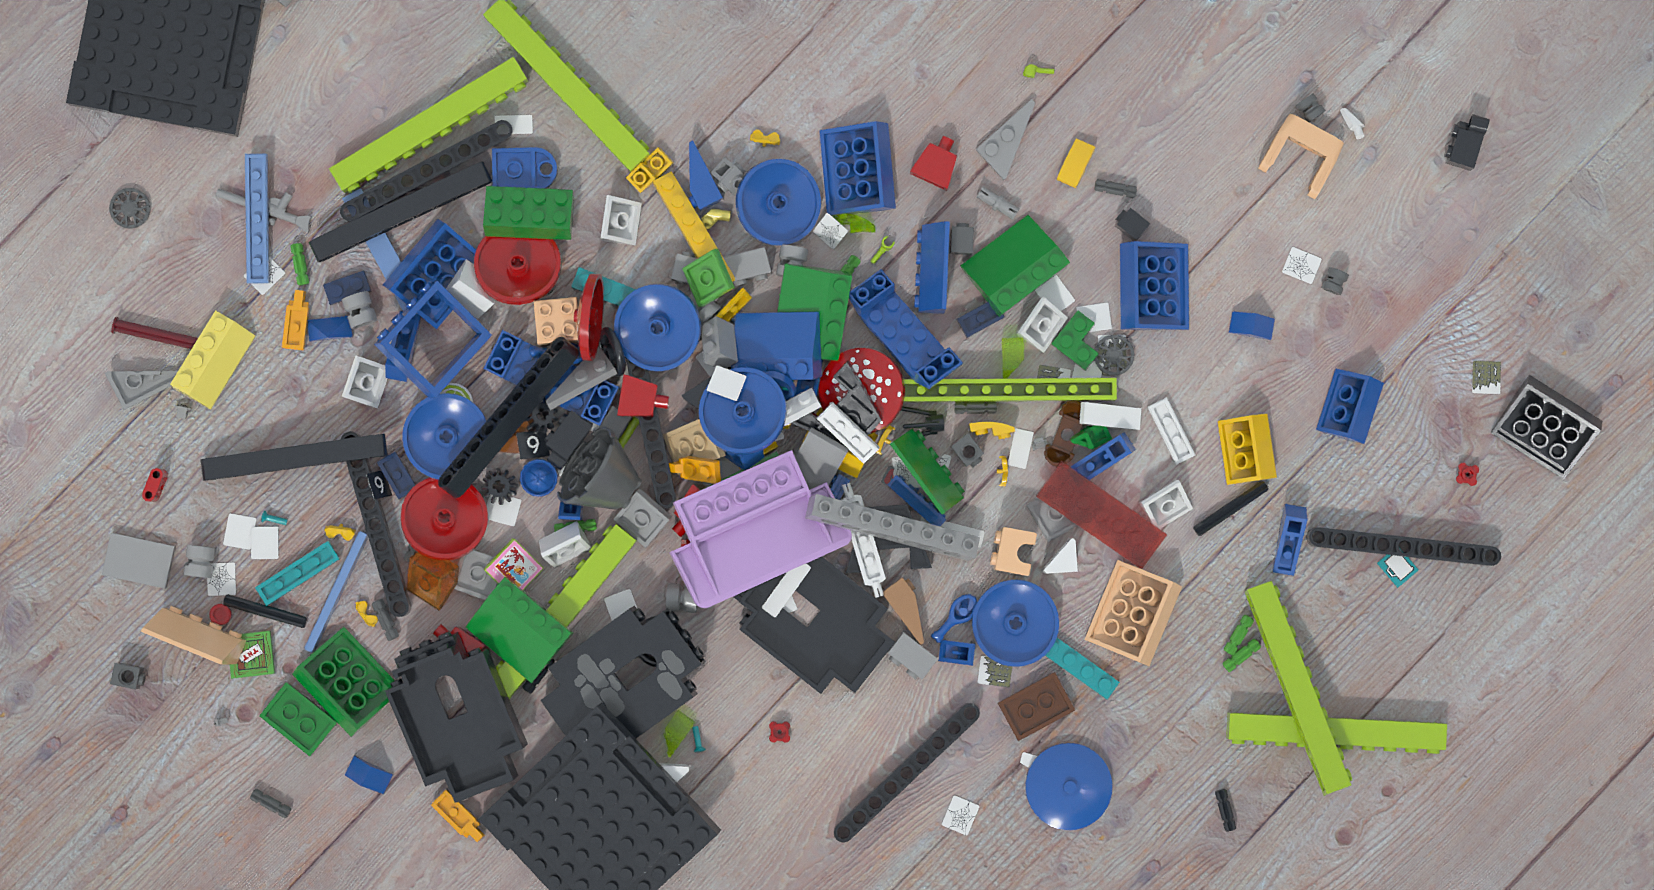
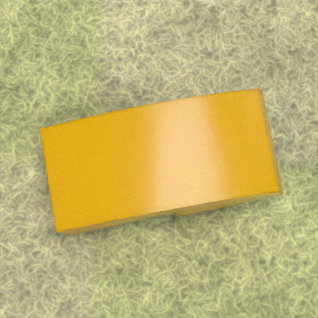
M1076 138L1062 165L1057 180L1077 188L1096 147Z
M657 147L626 178L642 193L674 162L660 147Z
M975 422L968 424L970 433L975 432L976 436L987 434L988 429L991 428L993 437L998 436L999 440L1011 437L1010 433L1015 432L1014 427L1003 423Z

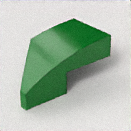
M1089 425L1070 438V442L1092 450L1112 440L1107 427Z

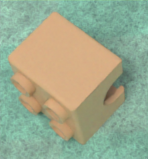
M577 297L533 301L537 344L539 346L551 345L558 337H564L570 343H578L577 322H574V311L579 307V299Z
M1007 527L1001 528L1000 531L997 530L994 538V543L998 544L997 551L992 552L990 565H994L993 569L997 571L1029 576L1031 564L1021 562L1017 556V551L1023 544L1035 545L1037 534Z

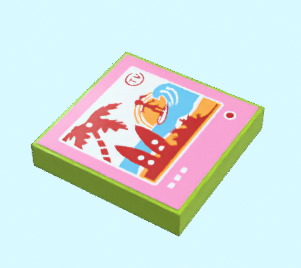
M514 538L483 568L497 584L504 577H508L522 590L544 569Z

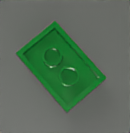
M288 682L283 685L259 715V717L309 757L312 756L337 724L330 715Z

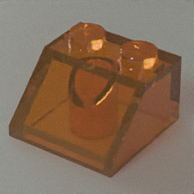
M417 552L409 557L407 590L439 611L458 583L459 566L450 560H435Z

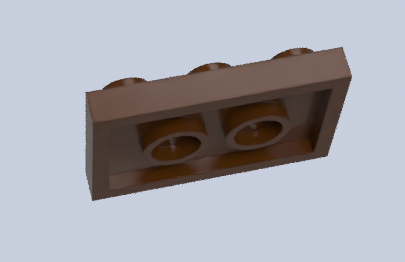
M1055 672L998 702L1018 741L1075 711Z

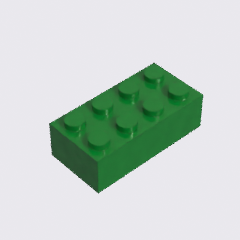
M486 186L483 218L485 236L571 240L574 211L573 190Z

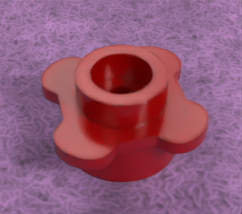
M1466 463L1459 464L1458 476L1456 477L1457 483H1467L1470 486H1475L1477 484L1476 476L1479 473V467L1477 465L1468 466Z
M773 721L769 724L771 729L769 740L772 743L776 741L787 743L790 741L789 722L776 723Z

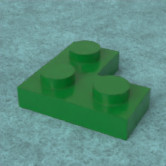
M1078 310L1051 343L1053 347L1084 371L1088 369L1099 355L1098 352L1083 341L1095 326V323Z

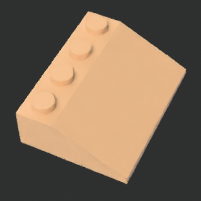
M1117 560L1084 640L1150 666L1182 586Z
M170 606V609L162 608L141 630L145 634L221 665L237 664L246 640L241 638V633L230 630L229 633L221 630V625L210 622L209 625L201 622L203 618L194 614L186 616L182 614V609L175 606Z

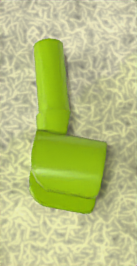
M1030 64L1025 67L1023 76L1034 78L1036 72L1054 74V69L1041 68Z
M885 236L881 241L879 251L870 261L875 264L885 251L893 248L895 241L891 246H886L884 241L888 236Z

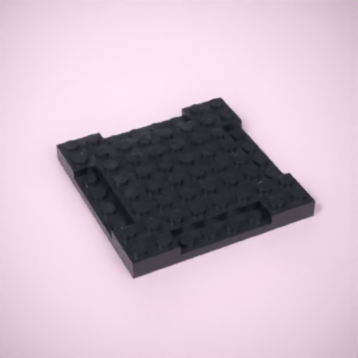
M88 0L77 60L73 64L66 103L81 108L238 137L265 0Z
M602 702L478 819L507 851L511 849L548 890H658L721 831L715 822Z

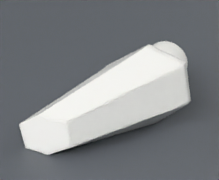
M1342 108L1340 112L1348 128L1354 131L1356 139L1363 138L1362 128L1364 124L1348 109Z

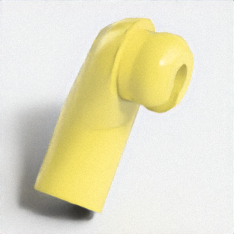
M710 209L702 216L701 221L706 229H710L718 220L730 222L731 211Z

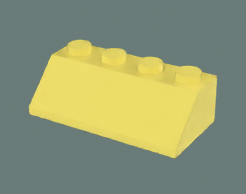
M215 310L170 385L211 410L256 336Z

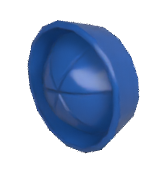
M544 459L529 461L520 473L522 488L532 496L542 497L548 495L557 484L558 475L555 467Z

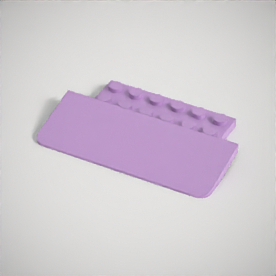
M792 450L673 502L690 543L669 553L694 603L698 607H711L837 550L851 541L852 534L850 530L805 518L809 497L815 494L834 499L835 497L827 482L809 490Z

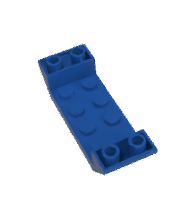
M882 269L850 291L849 299L860 319L916 383L930 389L963 364L950 347L944 349L896 294L895 284Z
M502 330L483 369L517 385L541 356H530L529 347L531 344ZM571 365L544 398L547 400L577 367ZM605 380L559 406L570 412L572 410L580 417L600 426L619 387Z

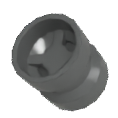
M1314 93L1296 105L1299 111H1303L1305 114L1304 118L1307 122H1311L1326 111L1322 105L1318 104Z
M1329 267L1327 271L1328 278L1323 281L1321 288L1330 293L1341 295L1343 283L1347 282L1349 274Z

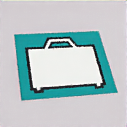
M1386 555L1377 563L1397 588L1419 571L1408 557Z

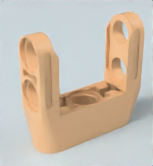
M1289 114L1276 133L1258 169L1266 173L1268 168L1274 164L1286 140L1292 141L1323 158L1318 171L1308 187L1309 192L1307 196L1315 200L1333 169L1344 142L1304 119Z

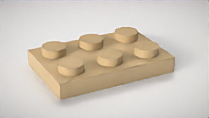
M700 419L663 434L673 462L687 456L712 460L726 456L725 452L714 445L706 436Z

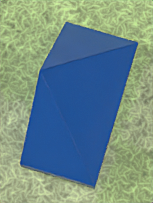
M348 316L308 320L309 341L353 337Z

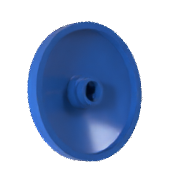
M771 159L758 163L744 175L737 189L736 211L742 226L753 238L768 245H788L801 240L813 229L820 214L821 196L815 179L807 169L791 160Z
M650 284L636 289L622 301L615 316L614 332L621 343L624 355L633 364L650 371H665L684 363L696 350L701 336V320L696 306L681 290L665 284Z
M734 368L730 370L746 376L737 401L707 391V386L699 404V419L706 436L718 448L732 454H753L767 448L780 435L787 416L786 400L779 385L768 374L754 368Z
M440 393L436 398L427 397L411 410L404 423L402 440L405 453L416 469L431 478L439 479L487 421L486 417L475 403L461 395Z
M1007 580L989 588L977 602L972 618L973 634L980 649L993 661L1012 667L1026 666L1040 660L1053 647L1059 632V615L1052 598L1041 587L1024 580Z
M1076 743L1056 744L1042 751L1030 765L1025 781L1026 796L1030 807L1043 822L1057 829L1077 830L1091 825L1105 812L1112 796V778L1106 763L1095 751Z

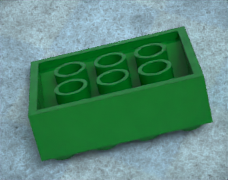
M1027 215L960 265V267L1000 317L1064 269L1070 261L1055 242Z
M785 263L777 312H819L821 359L837 361L840 354L852 275L846 271Z
M912 428L893 441L890 446L940 513L944 514L964 498L962 494L965 491L958 481L953 483L949 478L952 473L946 465L940 466L936 460L939 456L932 447L928 449L923 443L926 438L918 429L915 432Z
M504 577L465 627L530 683L537 678L573 635L570 629L508 577Z
M345 627L341 628L297 666L292 674L350 737L354 736L389 703L385 690L391 687V682L395 681Z

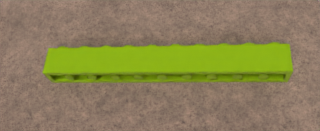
M511 0L496 1L483 14L484 18L615 157L632 172L650 155L648 145L642 139L637 141L632 136L635 134L632 128L627 123L623 126L618 121L620 116L612 108L608 110L603 105L606 101L598 93L593 94L589 90L591 85L583 77L579 79L574 74L576 69L568 61L564 63L559 58L561 53L554 46L548 47L545 43L547 40L539 30L534 32L531 29L530 25L532 23L524 14L520 17L515 12L517 7Z
M512 57L330 167L329 170L344 193H352L361 187L359 184L364 181L371 182L379 176L378 173L386 169V171H389L398 165L396 162L402 158L407 160L416 154L415 150L423 147V149L429 147L434 143V139L440 135L441 137L449 135L453 131V127L458 124L460 126L467 124L471 121L470 117L476 113L481 115L490 109L489 106L495 102L499 104L505 101L509 93L513 91L517 93L523 90L529 81L515 58Z
M1117 378L942 379L930 389L916 383L913 379H903L905 385L904 402L1117 400Z
M616 524L614 527L610 525L603 533L604 540L600 544L596 542L589 551L591 556L587 561L581 560L575 568L578 571L573 578L569 576L562 584L564 587L560 594L555 593L549 600L550 607L547 611L566 627L572 623L637 542L634 537ZM501 660L496 669L510 700L526 678L506 661L503 662Z
M1272 581L1247 589L1245 596L1323 796L1351 786L1352 775L1349 769L1344 767L1342 750L1336 747L1334 741L1336 740L1335 732L1327 724V711L1324 707L1320 706L1318 701L1320 699L1319 691L1311 683L1312 673L1308 666L1305 667L1302 660L1304 653L1301 646H1297L1295 642L1296 632L1293 626L1288 624L1286 619L1288 618V612L1284 605L1281 606L1279 601L1281 595L1277 585L1273 586Z
M1227 712L1226 739L1232 740V744H1245V740L1253 741V745H1266V741L1275 742V746H1288V742L1297 743L1296 747H1304L1291 715ZM1328 717L1326 720L1329 728L1332 727L1335 732L1336 740L1334 741L1336 745H1340V749L1353 750V746H1362L1361 750L1375 751V747H1383V751L1396 752V748H1405V752L1418 753V749H1427V753L1440 754V750H1446L1447 724L1331 717Z

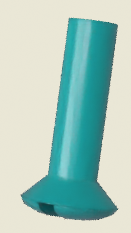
M266 511L261 516L262 523L270 521L287 525L288 519L269 515Z
M692 727L696 746L693 752H703L706 749L702 747L699 727Z

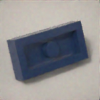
M365 271L323 284L330 305L340 303L343 298L356 293L372 292Z
M989 302L956 320L965 337L968 338L1005 318L1003 314L999 317Z
M395 451L377 462L397 498L400 500L407 496L416 484L397 452Z

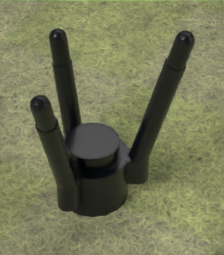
M902 406L901 411L929 416L925 417V422L904 424L902 426L904 429L925 427L928 431L921 432L923 436L936 435L938 432L944 431L943 414H937V411H926Z

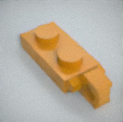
M295 290L294 301L289 300V304L286 307L282 348L305 350L310 309L309 302H305L306 291Z
M687 456L679 458V461L668 463L670 472L680 473L681 478L714 484L721 482L719 460Z
M445 789L431 804L460 835L466 838L470 835L476 842H479L485 836L478 828L480 823L477 821V818L460 801L455 803L448 789Z

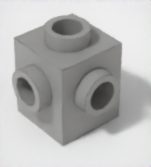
M724 157L710 173L718 181L716 185L724 193L729 191L735 196L738 186L744 177L745 169L737 162L733 164Z

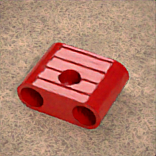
M158 468L151 470L142 492V498L145 501L156 502L159 500L168 478L166 470Z

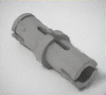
M985 186L982 187L976 197L992 206V210H998L1012 220L1020 209L1004 200V196L996 195L985 188Z

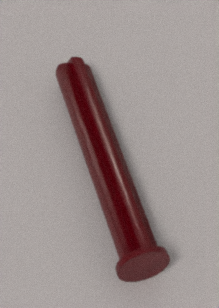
M118 317L114 318L111 333L113 334L118 332L187 349H192L198 340L197 337L119 320Z

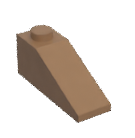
M902 577L884 590L883 596L921 645L924 643L916 595L913 592L916 588L909 578L904 580Z

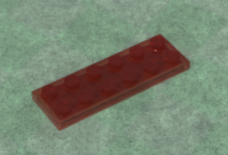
M1062 460L1036 494L1037 498L1140 569H1143L1167 536L1166 532Z

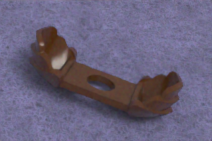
M1067 401L1059 411V415L1063 418L1052 445L1046 444L1044 451L1045 459L1052 466H1063L1069 463L1075 455L1072 453L1075 444L1070 442V440H1063L1061 434L1065 429H1071L1074 435L1081 431L1083 424H1080V401Z

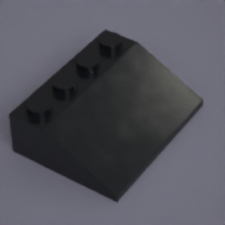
M1529 375L1510 401L1491 434L1562 479H1565L1602 430L1603 421Z

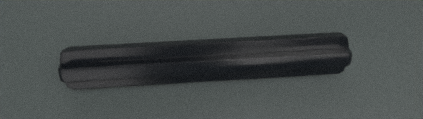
M1260 481L1193 527L1195 533L1198 536H1202L1267 492L1269 488L1266 483Z
M227 594L223 600L224 606L300 628H305L307 624V617L247 599Z

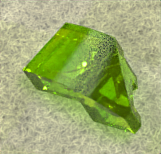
M849 213L831 215L841 225H850V233L875 232V225L858 215Z
M1023 338L1001 339L1003 379H1008L1024 361Z
M677 710L667 724L664 732V739H666L668 749L667 754L670 758L695 724V721Z

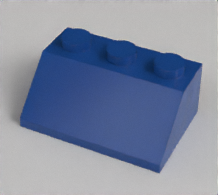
M1335 369L1316 430L1348 441L1365 444L1384 383L1371 376Z

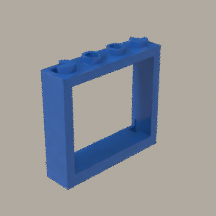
M438 281L427 282L419 290L421 292L417 298L413 297L405 305L407 309L402 314L398 313L391 320L392 325L388 330L385 328L379 333L378 340L374 344L430 398H436L492 336ZM436 293L477 334L440 375L430 383L390 342L433 294Z

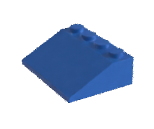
M874 121L819 130L827 213L834 216L896 209L888 123Z
M437 219L384 282L383 286L405 304L413 297L417 298L421 293L419 291L420 288L427 282L438 281L446 289L466 259L474 264L476 249L446 223ZM434 293L417 314L437 329L452 312V309Z
M950 221L922 225V230H917V243H921V252L916 253V265H920V273H916L915 286H919V295H915L914 308H918V313L944 314L946 311Z
M1140 241L1120 243L1121 330H1189L1188 244Z
M819 312L736 313L734 329L738 362L731 365V369L747 367L762 372L775 371L786 375L791 380L822 377Z

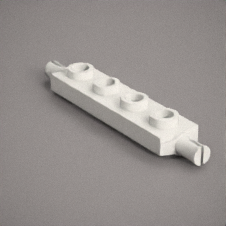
M851 483L847 484L849 492L847 491L846 484L842 485L846 497L842 501L864 506L861 495H854ZM850 530L852 534L851 540L865 585H872L875 598L879 597L877 588L880 596H883L880 583L886 577L874 537Z

